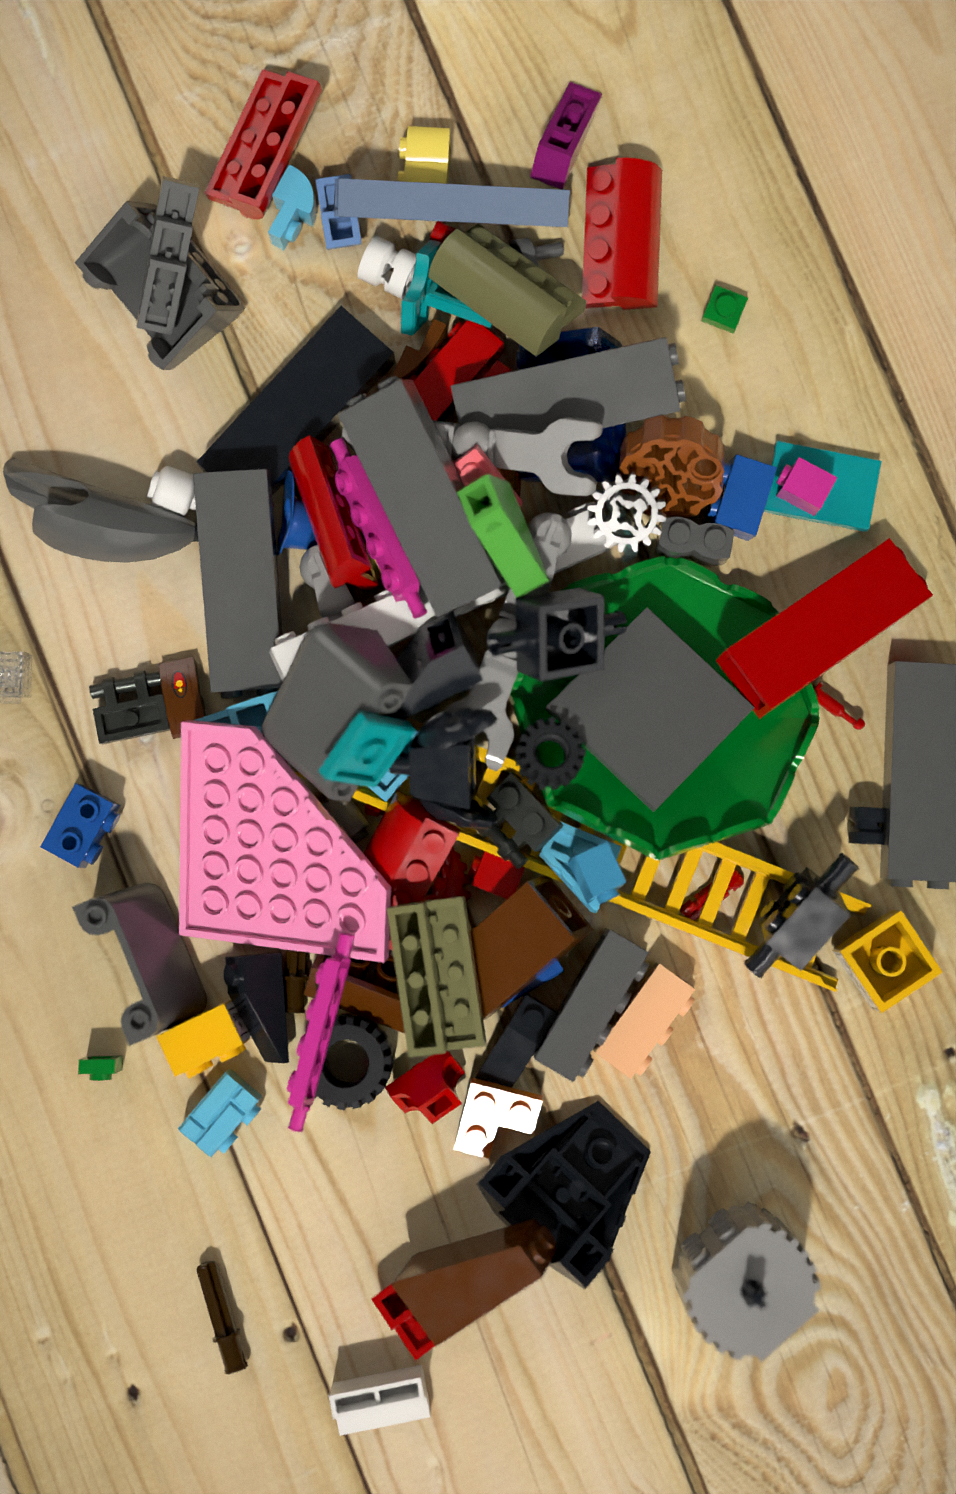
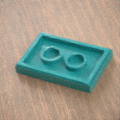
M776 441L771 466L777 467L764 512L867 532L870 527L882 461ZM799 457L837 477L824 504L815 516L777 497L781 485L777 484L776 481L786 464L793 466Z

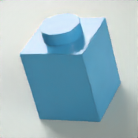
M608 842L575 855L568 862L586 903L596 898L599 904L607 902L619 896L620 894L617 889L627 883Z

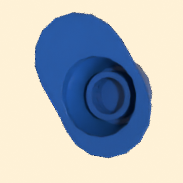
M288 471L284 485L282 525L276 548L278 556L283 548L308 550L317 545L301 495L294 491V475L292 471Z

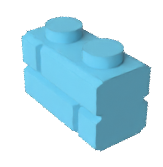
M228 1069L178 1129L208 1156L212 1157L218 1150L224 1154L238 1138L233 1133L238 1125L243 1122L248 1126L260 1112L261 1108L257 1103L262 1096L233 1070Z

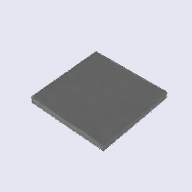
M646 608L627 627L624 634L618 635L604 649V669L579 674L546 707V711L559 723L562 719L567 721L566 726L570 729L574 726L578 730L576 735L583 737V746L654 812L755 707L650 609Z

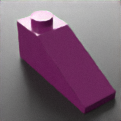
M573 82L569 83L538 144L530 178L563 190L578 158L600 103L602 93Z

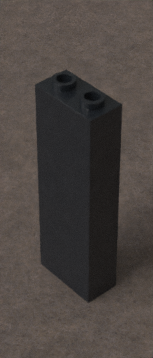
M340 306L197 460V464L203 471L202 473L270 469L273 496L285 483L288 471H292L289 463V454L292 448L308 435L323 442L341 422L337 414L348 409L346 403L359 395L367 394L396 363L394 352L343 306Z

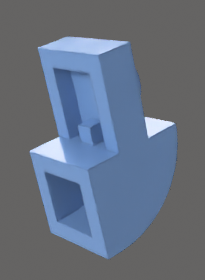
M351 174L315 179L327 250L362 245L358 218L334 216L335 179H351Z

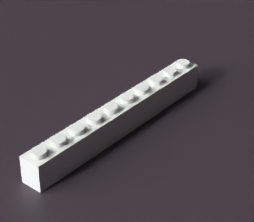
M588 503L568 512L570 518L565 520L570 525L572 532L571 545L566 553L557 558L554 574L606 552L618 544L613 542L607 548L604 546L605 535L598 538L594 537V531L598 524H588V518L596 514L587 510ZM602 508V517L604 519L606 518V515ZM419 584L418 594L428 611L420 618L413 619L406 601L396 602L391 591L386 590L374 596L376 602L363 608L361 602L356 603L341 611L343 617L332 622L329 621L328 617H324L309 624L308 628L310 631L316 625L334 623L378 630L387 646L390 647L413 637L420 627L440 617H436L421 584ZM505 584L454 610L456 617L506 596L510 587L508 584ZM293 631L274 640L276 646L272 647L269 653L282 682L308 632L296 637Z

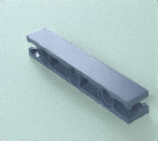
M337 178L335 179L334 216L568 227L570 190Z

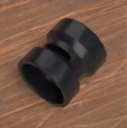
M850 807L849 818L852 822H855V825H853L852 830L849 832L848 843L885 845V833L882 831L879 823L886 820V809Z

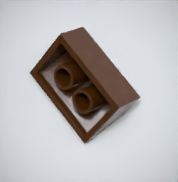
M389 949V958L385 962L350 958L351 963L339 1009L405 1034L393 951ZM317 955L306 985L305 996L316 998L319 984H316L317 971L321 963H325L326 958H331L332 955Z

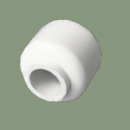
M165 466L161 472L155 470L147 498L151 499L153 506L184 517L189 508L196 510L193 474L171 466Z

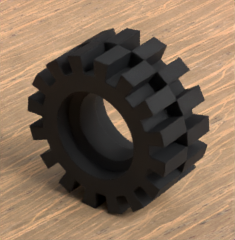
M551 717L546 722L540 719L536 721L535 725L532 726L530 724L524 734L521 735L515 753H517L515 762L516 766H520V775L522 777L526 775L528 778L527 783L533 786L536 783L539 784L538 789L545 790L546 787H551V790H556L561 785L564 787L568 785L579 773L584 763L583 759L586 755V748L582 747L584 744L583 737L576 735L578 730L574 726L571 729L567 727V721L562 719L560 723H557L555 718ZM545 741L558 743L564 751V761L556 767L544 766L537 759V746Z

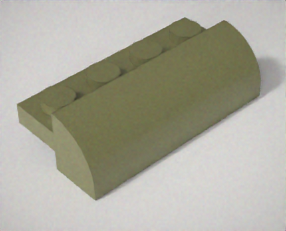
M479 223L465 233L458 228L454 230L437 250L428 274L431 280L535 356H538L559 340L561 329L582 314L587 303L585 299Z
M465 896L435 900L428 899L388 907L387 915L408 1058L442 1054L448 1050L485 1046L487 1041Z

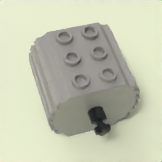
M747 1202L743 1207L731 1206L727 1211L724 1208L720 1209L708 1220L710 1226L700 1235L695 1232L686 1238L680 1246L682 1251L677 1255V1265L671 1270L676 1284L675 1287L695 1329L698 1333H701L703 1339L709 1345L713 1342L716 1350L722 1354L728 1351L731 1358L741 1360L745 1355L757 1356L762 1362L820 1311L814 1303L815 1293L821 1289L820 1280L815 1274L817 1269L809 1259V1254L788 1228L777 1217L774 1218L765 1208L760 1210L756 1204Z

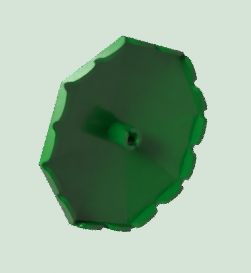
M661 556L630 565L615 574L603 573L581 579L560 590L581 588L604 596V614L622 611L626 617L627 623L617 624L618 627H628L646 608L650 609L738 693L739 691L716 662V659L729 647L779 614L778 610L772 606V602L765 597L740 585L724 584L712 571L684 558L675 559ZM617 634L604 636V649L618 636ZM518 672L509 699L522 734H524L530 724L532 726L535 725L537 720L543 719V722H546L549 717L554 718L546 711V707L579 674L539 681ZM810 683L760 719L752 710L654 812L587 749L583 759L584 763L575 779H572L565 787L563 785L559 786L556 790H551V787H546L545 790L542 789L547 806L656 861L770 825L786 799L794 781L795 772L803 760L819 725V703L812 683ZM545 741L537 746V759L544 766L556 767L564 761V751L558 743Z

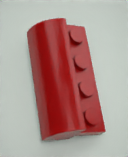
M264 69L261 70L204 192L209 200L239 210L243 217L259 220L264 217L273 198L272 194L287 168L322 93V87L317 80L289 71L283 76Z
M616 158V164L587 167L582 298L587 301L586 309L620 306L623 310L657 308L662 169L651 161L639 158Z
M308 435L292 448L289 454V463L330 583L336 589L345 583H349L369 591L379 584L359 527L352 520L351 508L345 496L341 495L336 487L335 474L338 468L334 463L329 447Z
M398 790L394 794L363 852L391 886L390 907L424 899L461 830L446 821L436 819L423 807L420 801ZM389 932V949L393 951Z

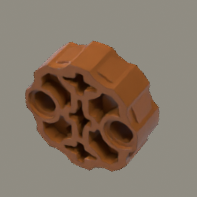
M659 415L646 419L643 425L636 431L628 432L621 445L619 470L623 480H627L630 472L633 471L635 472L636 481L640 482L647 476L649 477V489L655 486L660 488V493L655 499H665L666 506L658 509L659 512L666 514V516L690 518L698 515L700 510L706 505L715 503L723 491L725 447L720 436L711 433L705 428L703 422L689 416L668 418L664 415ZM621 489L623 494L635 495L639 492L633 489ZM649 505L642 513L651 516V505Z

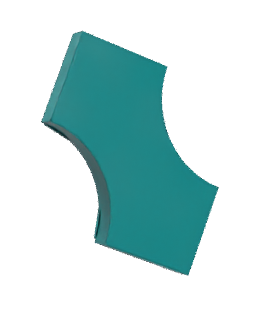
M430 240L416 253V264L412 282L401 302V334L413 336L428 321L429 306L424 305V300L433 282L428 277L432 260L442 242Z

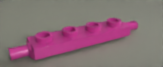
M343 438L333 441L330 448H332L339 467L335 474L336 487L339 493L345 496L351 508L352 520L357 527H360L366 539L367 551L370 557L376 560L382 572V582L385 588L391 591L396 602L406 601L413 619L424 616L428 611L418 594L420 582L358 456H351Z
M339 933L335 953L332 954L331 958H326L325 963H321L317 971L316 984H319L316 998H313L309 1003L306 1012V1019L309 1020L306 1035L304 1034L300 1038L296 1055L300 1057L296 1071L294 1070L291 1073L287 1084V1092L290 1093L287 1104L293 1107L287 1128L295 1132H303L307 1113L314 1102L351 963L349 955L355 938L351 934Z

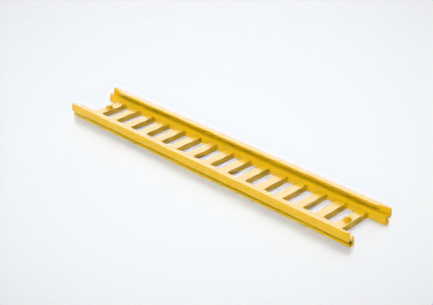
M411 718L406 720L417 731L423 726V723ZM475 745V759L486 763L487 749ZM506 757L498 771L486 768L476 796L488 806L489 801L486 798L494 791L502 770L521 777V780L531 791H533L536 783L533 786L527 783V776L522 777L519 773L520 766H516L515 760ZM296 771L295 774L306 779L300 772ZM409 775L402 783L399 791L413 797L410 794ZM358 785L352 796L356 800L386 811L392 800L389 798L385 802L368 786ZM549 807L548 809L560 821L562 813ZM505 820L501 831L510 839L515 835L516 831ZM448 822L461 829L456 840L501 857L497 853V846L488 837L478 834L476 828H464ZM582 823L579 827L582 831L594 834V829ZM613 839L612 843L622 846L617 857V863L620 866L627 846ZM715 842L685 853L664 908L645 901L660 861H656L648 856H645L631 893L627 894L618 890L620 895L609 901L750 957L759 946L749 943L745 939L769 879L771 878L786 884L794 873ZM532 849L530 854L521 851L528 859L523 867L563 882L539 856L540 851L537 852ZM704 851L721 858V862L697 921H694L678 913ZM739 865L755 873L729 935L712 928L735 867ZM839 892L850 911L865 915L867 908L871 907L869 903ZM816 955L801 971L783 956H780L772 965L774 968L831 991L837 992L838 990L836 988L838 978L812 968Z

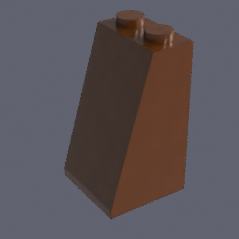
M544 875L527 881L471 931L483 1020L492 1016L594 931L592 926L553 879Z
M536 1218L418 1252L411 1257L392 1283V1286L437 1347L541 1279L557 1250L555 1239L546 1227H541Z

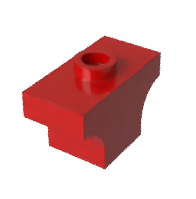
M448 1050L446 1053L431 1055L422 1062L415 1064L409 1071L387 1085L385 1089L390 1098L405 1114L418 1110L431 1124H434L462 1104L456 1093V1084L465 1072L457 1059Z

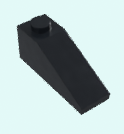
M281 952L225 957L226 966L223 971V977L227 985L228 995L265 1062L289 1063Z
M525 993L475 1078L512 1088L557 1017V1011L530 994Z

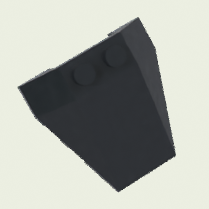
M597 1101L500 1156L476 1184L494 1214L507 1226L536 1218L541 1227H546L553 1235L557 1248L549 1266L583 1289H587L611 1258L614 1250L612 1247L619 1229L623 1227L626 1219L625 1213L632 1195H635L651 1151L608 1109Z

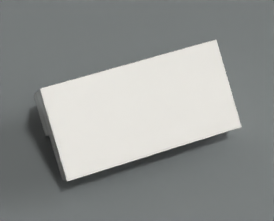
M422 1365L334 1382L329 1393L333 1419L337 1420L340 1436L429 1418L431 1415Z

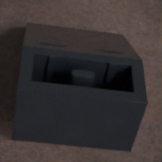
M454 611L420 627L398 655L396 660L411 682L412 687L398 709L389 713H378V715L406 721L410 716L424 709L434 708L444 699L459 692L469 691L477 683L483 681L473 646Z

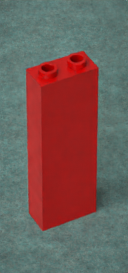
M889 538L729 647L716 659V662L739 693L755 707L753 711L760 719L931 598L933 594L928 589L924 578L918 575L906 560L904 552Z

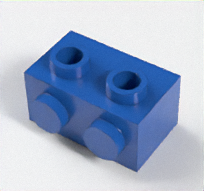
M738 454L731 458L728 463L724 462L723 491L715 503L709 504L706 514L707 517L711 518L710 523L729 527L734 531V537L747 541L754 538L758 532L777 467Z
M75 783L40 847L77 868H86L88 864L93 865L102 852L103 846L100 845L102 838L106 832L111 833L120 819V814L117 811L121 805L85 785Z

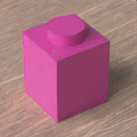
M799 457L793 466L786 464L776 481L777 484L781 485L777 497L815 516L824 504L837 477Z

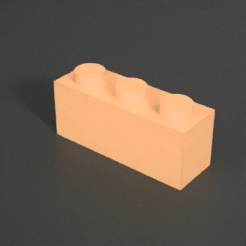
M656 962L630 997L623 1011L612 1022V1030L603 1045L601 1046L597 1043L593 1049L594 1052L630 1079L635 1073L639 1076L642 1075L652 1061L649 1053L657 1043L662 1046L673 1032L674 1028L670 1024L677 1014L684 1016L694 1003L695 998L691 995L695 989L663 965Z

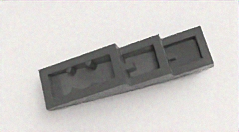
M162 176L136 326L139 329L168 335L173 334L187 268L186 259L193 230L192 221L199 193V184Z

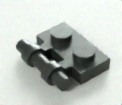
M143 670L134 672L132 677L118 680L110 677L102 679V683L89 685L92 699L105 697L106 706L92 709L99 744L103 745L170 731L163 694L155 696L150 694V687L161 685L159 671L147 673ZM137 691L138 699L119 703L118 697L120 693Z
M510 773L486 798L495 808L494 813L497 815L498 821L489 829L476 828V830L483 837H488L497 846V853L504 861L509 860L516 869H519L528 860L520 851L526 844L534 851L539 852L564 825L516 774ZM505 820L517 832L510 839L499 828Z

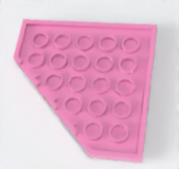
M195 720L181 722L179 935L332 955L336 950L339 933L343 932L355 936L349 955L350 958L385 962L389 958L390 928L387 908L390 907L391 886L256 726Z

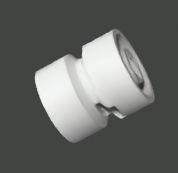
M374 236L361 259L357 274L358 279L373 286H378L382 283L386 292L403 299L412 282L416 254L404 248L396 251L394 243L379 236Z

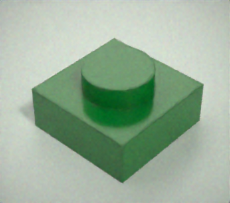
M715 285L701 321L734 334L748 297Z
M123 1055L85 1056L78 1060V1074H90L91 1081L111 1080L112 1074L123 1070Z

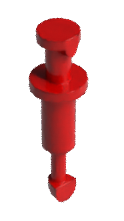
M821 681L817 686L812 684L820 706L835 717H843L857 730L865 727L863 719H854L845 712L843 704L822 689L824 684Z

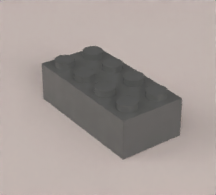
M605 928L557 1009L558 1015L534 1053V1060L571 1082H574L577 1075L583 1078L594 1060L590 1053L595 1044L598 1043L602 1046L613 1026L610 1025L609 1020L615 1011L621 1013L631 997L627 989L633 979L640 981L650 964L649 961L645 960L649 952L612 930Z

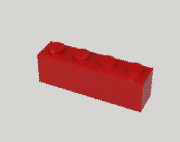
M469 320L465 323L459 321L450 331L448 343L442 349L437 347L429 355L425 362L427 367L419 376L413 374L408 379L413 380L432 420L445 421L454 411L455 404L451 385L475 380L484 367L488 365L491 368L503 354L504 342L485 326Z

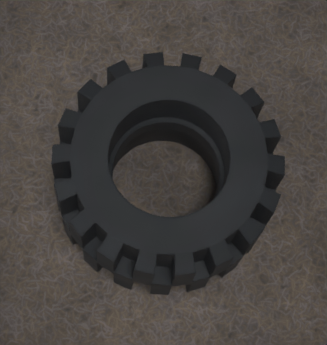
M341 1014L336 1017L327 1052L338 1041L352 1040L365 1049L369 1058V1065L365 1075L359 1080L343 1082L336 1079L329 1072L325 1057L315 1094V1099L318 1097L323 1100V1105L330 1107V1105L337 1106V1110H345L348 1107L353 1109L361 1108L363 1104H369L375 1100L386 1087L394 1064L392 1044L388 1042L387 1034L384 1030L381 1031L377 1027L378 1024L357 1015Z

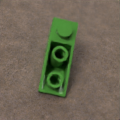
M487 473L457 492L471 527L516 598L522 597L550 581L510 482Z

